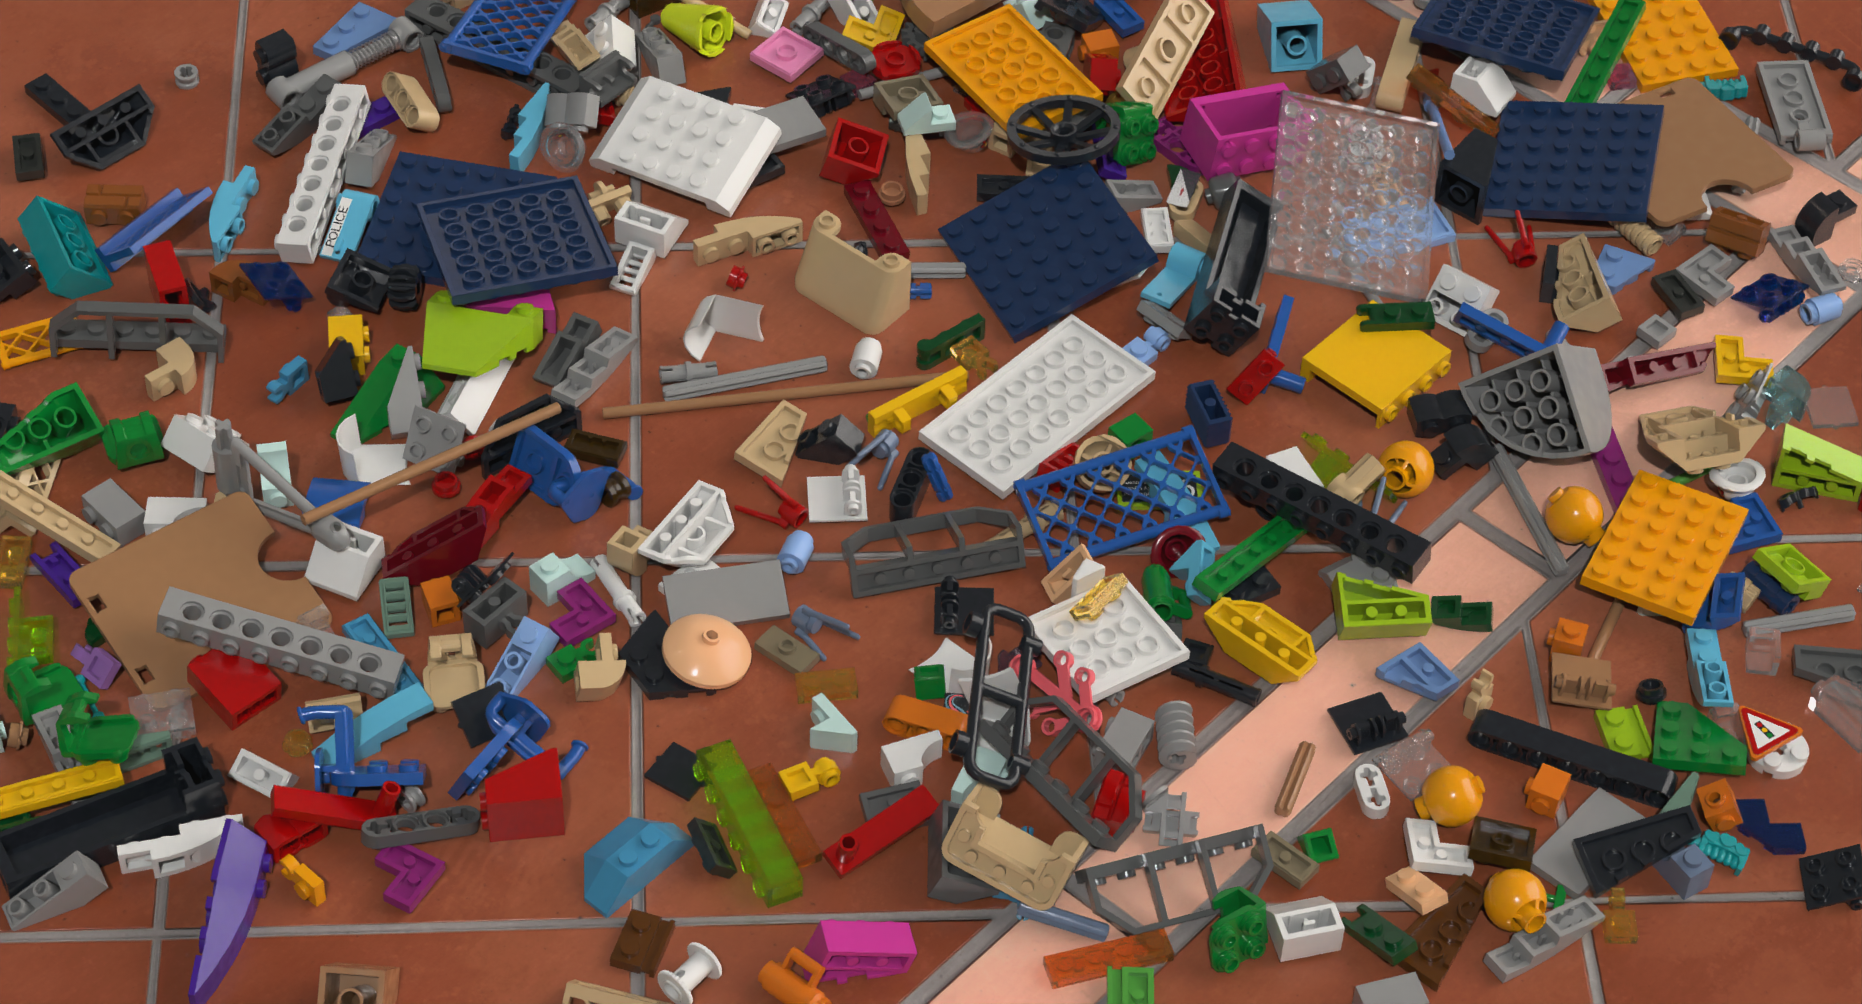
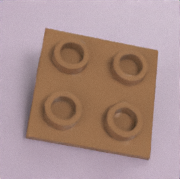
M1552 652V702L1608 711L1612 710V696L1616 693V684L1611 683V661Z

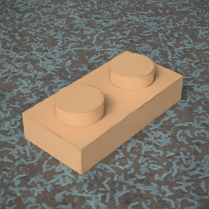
M1410 866L1402 868L1385 878L1386 888L1422 915L1449 903L1448 893L1419 871L1410 868Z

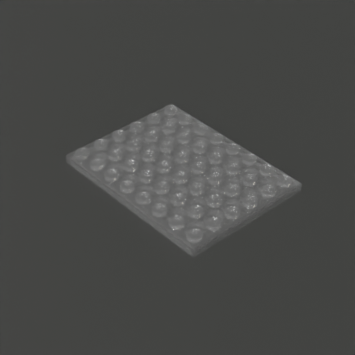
M1283 90L1280 97L1264 272L1406 302H1426L1428 300L1440 123Z

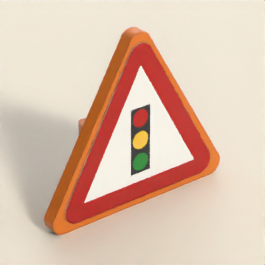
M1745 706L1738 708V715L1752 761H1758L1800 737L1803 733L1801 727Z

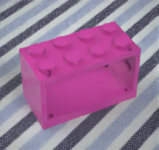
M1283 82L1190 98L1180 141L1207 181H1209L1211 177L1227 172H1232L1235 176L1301 164L1313 123Z

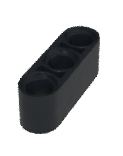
M916 447L907 454L890 494V522L916 517L930 484L927 472L921 461L923 454L931 452L929 449Z

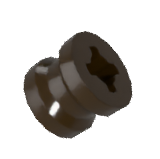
M615 471L607 479L601 502L607 507H613L619 499L623 500L631 495L630 484L622 473Z

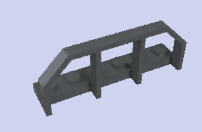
M77 300L51 318L49 323L51 357H57L58 347L108 349L109 359H115L116 349L156 350L170 341L181 337L193 352H218V363H224L227 335L226 324H221L200 308L191 304ZM79 315L106 316V320H85L74 318H76ZM114 316L158 318L159 322L114 321ZM166 318L191 319L196 323L166 322Z
M980 506L865 526L841 542L842 556L848 566L853 598L940 583L946 576L962 579L1026 567L1022 526L1012 511ZM980 522L1006 526L1010 528L1014 537L965 545L964 535L958 525ZM946 528L957 545L954 548L913 555V547L906 535ZM893 537L896 538L905 554V557L862 565H855V557L853 555L855 551L868 542Z
M1055 695L1029 698L1028 708L1057 705L1070 718V721L1039 759L1034 760L1028 754L1031 750L1024 744L1023 757L1031 759L1029 771L1024 777L1093 846L1116 852L1142 820L1141 774L1063 698ZM1012 706L1000 721L992 722L982 719L979 724V732L1007 760L1010 756L1012 737L1009 735L1011 732L1010 727L1014 724L1015 707ZM1080 728L1106 755L1076 793L1071 796L1068 794L1070 788L1061 780L1053 779L1048 772L1050 771V764ZM1116 763L1129 776V816L1115 834L1111 836L1108 833L1110 828L1100 819L1092 818L1088 813L1090 808L1084 802Z
M1262 823L1075 871L1077 884L1083 882L1086 884L1093 913L1132 936L1220 913V908L1216 910L1212 908V899L1218 894L1209 857L1224 853V846L1234 844V848L1237 850L1253 846L1252 839L1256 838L1263 864L1249 892L1258 896L1274 864ZM1197 853L1211 909L1168 919L1156 870L1166 868L1164 862L1173 859L1176 860L1177 865L1194 861L1193 854ZM1144 867L1158 922L1135 928L1102 908L1096 886L1107 883L1106 876L1117 874V878L1120 880L1135 876V869Z

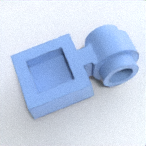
M1151 326L1143 336L1145 341L1137 336L1122 349L1149 366L1157 360L1158 351L1163 352L1168 348L1171 339L1168 337L1169 334L1161 327Z

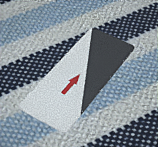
M1180 169L1166 202L1186 208L1201 174Z

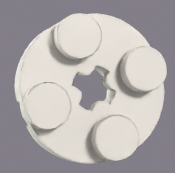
M1801 735L1779 748L1783 751V755H1780L1778 752H1772L1758 761H1752L1747 748V759L1751 766L1761 774L1764 770L1767 773L1773 774L1772 778L1789 779L1797 776L1803 770L1809 757V747Z

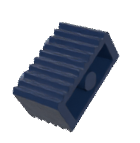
M1214 380L1189 384L1187 386L1188 390H1186L1185 408L1206 448L1229 443L1233 417H1231L1227 405L1224 404L1225 401L1222 400L1223 397L1220 396L1221 393L1218 392L1219 389L1216 388L1217 385L1214 384Z

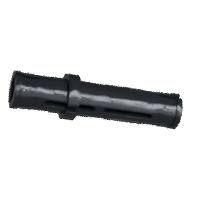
M1184 661L1173 666L1171 670V675L1194 682L1198 688L1204 686L1250 704L1253 707H1256L1262 693V689L1212 671L1210 666L1205 664L1199 666L1192 662Z

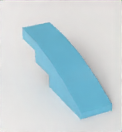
M547 82L541 86L518 114L519 128L513 134L514 149L509 154L510 169L525 171L543 140L547 128L544 126L547 94H550V84Z
M1160 450L1156 451V460L1170 464ZM1142 458L1135 460V470L1139 473L1145 472L1148 462ZM1152 465L1147 476L1157 481H1162L1167 471ZM1171 473L1166 481L1167 485L1176 489H1181L1184 485L1179 475ZM1146 482L1150 487L1149 495L1151 498H1154L1159 488ZM1186 487L1185 492L1192 495ZM1162 490L1158 501L1168 506H1173L1178 496L1170 491ZM1186 498L1180 499L1177 505L1178 510L1182 511L1185 515L1196 512L1197 504ZM1160 508L1165 514L1164 522L1169 521V511ZM1208 521L1190 526L1203 535L1207 544L1216 551L1220 550V544Z
M419 682L388 697L353 720L355 763L380 752V743L407 731V722L434 710L433 701ZM334 733L317 747H323L324 764H336ZM317 748L311 752L313 758L315 756V751L317 750Z

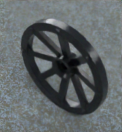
M1054 95L1033 100L1018 108L1007 122V140L1011 148L1026 159L1049 165H1072L1094 160L1114 148L1121 135L1120 118L1113 108L1097 99L1079 95ZM1064 108L1062 122L1055 124L1042 112L1050 109ZM1073 108L1093 112L1077 125L1071 123ZM1033 115L1049 132L1021 124ZM1100 118H1104L1110 125V127L1083 132ZM1017 133L1043 140L1025 143ZM1105 137L1096 144L1084 142L1086 140ZM1049 147H1054L1055 152H1054V151L1041 150V149H1043V148H1049Z

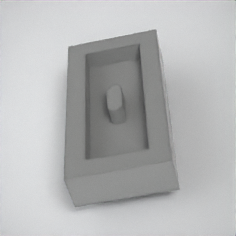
M1140 301L1136 310L1145 315L1143 319L1154 326H1161L1169 334L1168 337L1173 340L1179 341V339L1192 338L1193 335L1183 329L1185 324L1183 320L1155 302Z

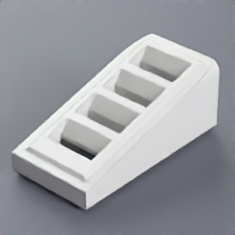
M629 240L618 265V275L613 276L609 288L636 296L655 262V248ZM633 258L643 260V263L635 261ZM629 265L638 267V268H640V269H639V271H638V270L629 268ZM629 273L635 275L636 278L628 277L624 274ZM622 280L632 283L633 285L632 287H630L619 282Z

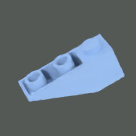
M524 616L485 687L500 681L505 693L518 696L546 664V657L551 655L560 637L548 627Z

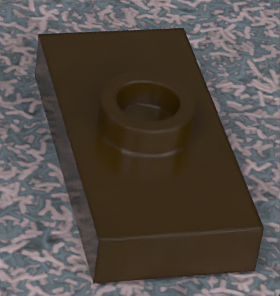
M572 428L564 447L576 459L618 469L627 450V441Z

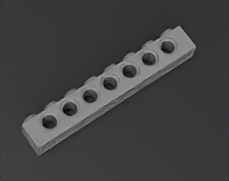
M169 586L157 615L156 632L164 634L169 638H178L192 642L197 646H206L220 650L225 654L244 657L259 664H268L281 668L286 672H295L309 676L317 681H326L340 685L348 690L353 689L364 692L375 698L387 699L394 695L402 674L404 654Z

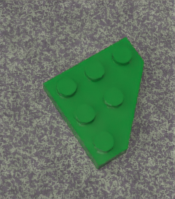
M1676 701L1657 702L1652 764L1673 770L1746 775V745L1689 703Z

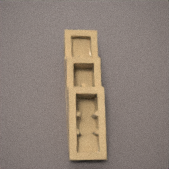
M568 19L560 24L550 39V42L559 53L578 71L601 57L581 30L577 29L574 24H571Z
M922 134L905 137V178L909 196L917 215L927 213L931 153Z

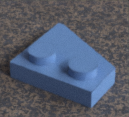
M1605 244L1597 262L1612 295L1622 290L1625 285L1635 282L1638 279V275L1645 270L1648 272L1652 271L1655 259Z
M1421 642L1377 667L1375 674L1379 679L1434 701L1457 689L1460 682Z

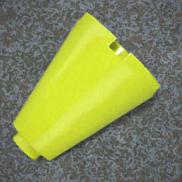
M670 3L661 12L662 26L706 57H716L725 50L722 46L726 40H731L734 28L732 14L727 12V8L720 5Z

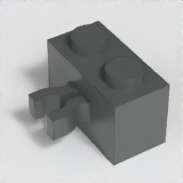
M1356 44L1325 57L1306 73L1319 94L1339 87L1344 101H1348L1350 98H1355L1363 93V90L1354 79L1370 66Z
M504 576L462 610L464 633H472L473 640L485 649L505 633L509 639H512L516 631L512 627H518L523 617L528 615L526 591Z

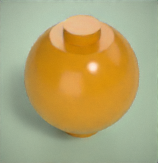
M1403 440L1392 443L1384 449L1378 459L1386 471L1381 476H1385L1387 479L1384 489L1396 497H1415L1424 492L1433 480L1435 471L1433 458L1428 450L1417 442Z
M1569 486L1564 489L1558 487L1547 497L1549 502L1545 509V522L1555 538L1568 544H1578L1583 541L1587 547H1591L1604 536L1605 531L1601 527L1604 518L1603 507L1593 492L1580 486Z
M1455 765L1443 766L1434 770L1425 779L1422 785V795L1414 799L1415 807L1423 820L1432 819L1437 824L1445 827H1459L1472 821L1479 813L1485 787L1481 778L1478 775L1474 776L1469 770Z
M1507 869L1494 874L1490 878L1484 891L1483 903L1487 916L1496 926L1509 932L1525 930L1527 933H1535L1544 926L1547 919L1544 914L1547 907V895L1543 884L1535 875L1522 869Z

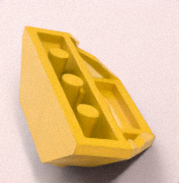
M1222 597L1204 613V619L1223 651L1271 684L1299 681L1317 664L1311 635L1264 603L1231 600V598Z

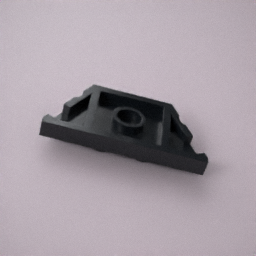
M1038 0L1034 5V8L1042 11L1044 7L1050 9L1056 14V20L1069 25L1083 34L1100 27L1105 20L1101 11L1089 0Z
M656 610L649 614L618 652L619 660H626V671L649 700H660L667 697L686 698L690 692L706 691V696L716 694V689H703L682 681L668 668L662 655V641L669 626Z

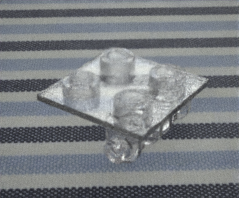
M190 687L128 697L130 714L134 715L140 724L137 735L169 730L170 734L174 732L175 739L179 740L189 739L191 735L197 734Z
M1420 729L1416 734L1404 738L1403 741L1397 742L1395 746L1383 750L1381 754L1372 758V761L1410 801L1422 795V785L1429 774L1440 767L1451 765L1431 745L1432 740H1434V734L1430 729Z

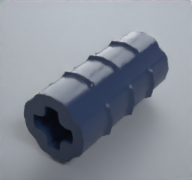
M1757 561L1748 563L1742 570V572H1745L1746 577L1753 581V584L1761 590L1758 596L1759 599L1763 600L1770 609H1773L1779 615L1791 613L1798 605L1800 597L1797 594L1785 591L1781 587V583L1773 575L1765 573L1760 568V564Z

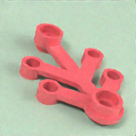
M1060 650L1053 657V663L1057 667L1059 687L1037 670L1033 659L1030 681L1049 696L1055 695L1063 698L1086 722L1088 715L1091 714L1092 718L1089 725L1097 731L1101 727L1103 715L1100 708L1094 705L1092 700L1091 685L1095 681L1094 671L1089 668L1080 667L1074 674L1075 682L1079 684V704L1073 699L1070 668L1074 664V657L1070 652ZM1021 654L1013 657L1009 667L1014 669L1017 678L1019 676ZM1065 655L1066 662L1062 665L1061 658ZM1087 672V680L1083 682L1082 675ZM1057 705L1033 707L1030 719L1034 720L1042 713L1061 709ZM1048 717L1043 720L1041 730L1045 735L1056 737L1070 721V718L1055 719ZM1053 722L1054 730L1050 732L1049 725Z

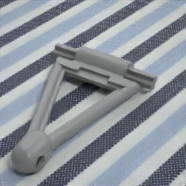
M218 419L215 421L216 438L211 446L216 484L220 492L226 496L239 491L247 493L264 516L312 534L317 541L329 549L339 551L350 545V537L345 525L332 514L305 526L299 515L255 499L249 463L303 513L316 508L239 437L232 435L231 421L229 419L224 421ZM334 525L341 526V530L336 532Z

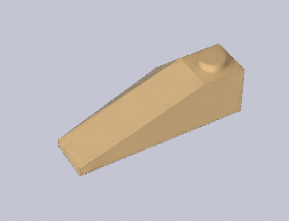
M1582 233L1560 244L1557 262L1559 277L1558 281L1555 282L1557 297L1553 301V307L1558 320L1567 324L1569 328L1599 332L1623 320L1585 234Z

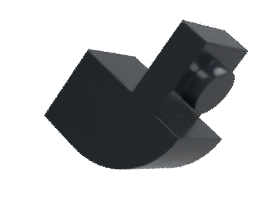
M1840 189L1827 196L1823 192H1819L1803 206L1794 226L1800 236H1808L1815 247L1831 239L1835 223L1855 214L1858 205Z
M1464 424L1444 433L1443 435L1447 440L1430 454L1433 458L1436 472L1443 480H1446L1466 463L1476 470L1480 469L1495 457L1499 451L1481 428L1474 424Z

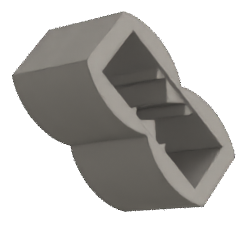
M585 92L547 94L544 126L552 128V133L564 130L563 132L568 134V130H572L574 133L587 134L588 129L597 128L600 96Z

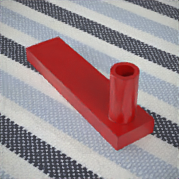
M394 781L384 782L375 801L273 785L270 793L271 816L361 830V826L366 820L396 815L395 803L401 792V787Z
M922 784L851 833L842 835L839 841L823 851L822 856L837 876L842 879L928 821L939 804L924 784Z

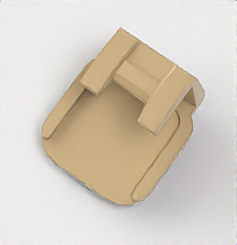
M472 633L429 636L428 666L423 669L424 690L433 701L434 711L443 713L448 709H453L451 701L485 688L484 667L482 663L477 661ZM448 652H455V655H448Z

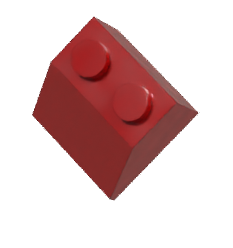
M838 117L828 141L819 176L843 185L877 178L889 135Z

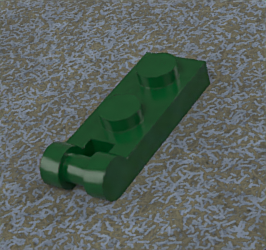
M977 313L968 319L962 320L947 331H942L938 336L930 340H919L917 343V368L929 370L983 340L985 336V318Z

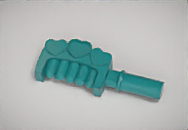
M1740 75L1739 79H1729L1728 81L1727 79L1722 81L1720 79L1716 81L1710 80L1709 76H1705L1704 82H1700L1716 98L1724 101L1747 97L1748 85L1744 75Z
M1706 830L1702 837L1687 844L1689 846L1695 843L1710 859H1716L1718 863L1723 862L1725 866L1730 865L1731 869H1735L1734 875L1739 876L1750 854V849L1744 847L1742 843H1737V839L1734 836H1730L1727 833L1720 835L1719 832H1712L1711 830Z

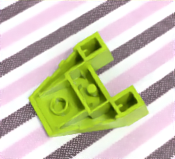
M447 290L436 292L427 301L422 369L478 377L499 367V361L506 357L507 360L511 361L516 358L517 352L524 350L526 353L532 351L543 340V308L534 307L530 303L516 304L508 314L464 308V305L460 304L453 306Z

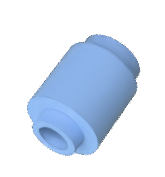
M1835 293L1807 299L1800 305L1801 319L1805 324H1812L1814 326L1837 319L1842 314L1843 302Z
M796 530L787 536L777 556V560L780 559L781 569L788 574L803 572L814 550V540L809 533Z

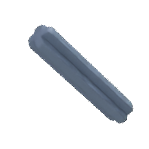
M1020 901L1017 908V914L1101 942L1106 940L1109 933V925L1107 923L1053 906L1047 910L1039 911Z

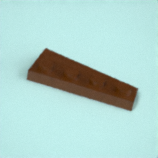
M1464 873L1446 891L1449 903L1425 915H1421L1405 931V933L1416 940L1418 950L1402 960L1398 965L1409 973L1416 972L1420 981L1437 992L1484 906L1485 887Z

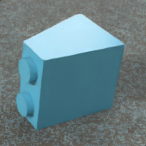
M1308 0L1257 4V30L1271 72L1308 70L1322 60L1323 18Z

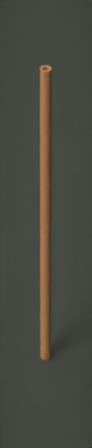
M946 372L602 408L603 419L781 401L783 399L791 400L915 387Z

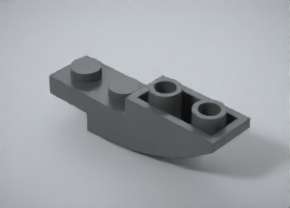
M323 74L293 107L286 104L252 140L253 144L274 156L304 141L318 129L319 117L324 113L327 95L331 94L334 84L342 83Z

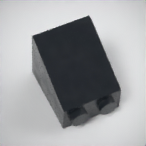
M1477 128L1471 131L1453 149L1455 157L1452 160L1444 158L1440 162L1433 198L1434 202L1479 225L1482 221L1498 139Z

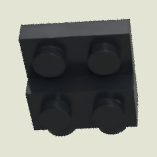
M0 238V301L9 294L14 299H17L37 283L33 277L37 273L27 260L23 262L20 260L24 257V254L14 243L9 246L3 238Z

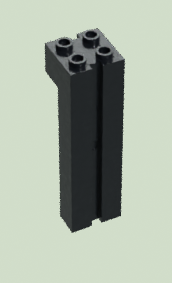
M1240 178L1224 192L1183 327L1184 330L1200 340L1204 338L1212 340L1211 346L1228 357L1260 329L1266 305L1264 303L1256 305V300L1283 210L1281 204Z
M197 737L161 750L164 770L1 831L0 878L9 899H12L75 851H79L101 868L119 861L117 845L133 841L152 840L162 836L180 835L179 824L195 820L219 818L226 815L224 806L228 805V800L223 788H221L225 786L224 778L219 769H213L212 764L214 762L207 746L202 748Z

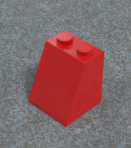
M557 748L548 749L484 779L485 792L479 793L482 830H489L490 842L565 835Z

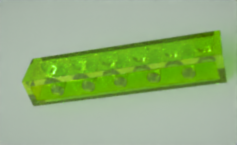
M731 739L696 750V763L693 764L695 777L698 782L704 781L706 798L710 805H715L720 826L727 828L729 832L728 839L733 851H739L742 869L746 875H751L756 896L763 898L767 908L802 897L803 877Z

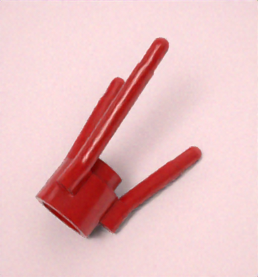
M1519 210L1515 211L1521 239L1513 244L1512 252L1488 225L1484 226L1488 235L1507 256L1510 264L1516 263L1519 268H1527L1535 264L1538 257L1535 252L1531 225L1526 226V235Z
M766 475L762 477L763 481L784 500L778 509V514L781 515V518L740 505L734 506V509L778 524L785 530L789 525L794 528L800 527L809 513L806 507L791 498Z

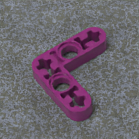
M1166 116L1159 119V127L1154 133L1153 141L1156 150L1175 165L1200 173L1202 176L1203 173L1180 141L1183 126L1172 125L1173 122L1167 121ZM1174 147L1182 148L1184 151L1174 152L1171 149Z

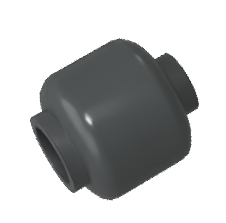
M1227 172L1211 177L1208 181L1209 188L1204 189L1208 205L1214 203L1215 208L1219 211L1224 192L1240 176L1236 177L1234 173Z

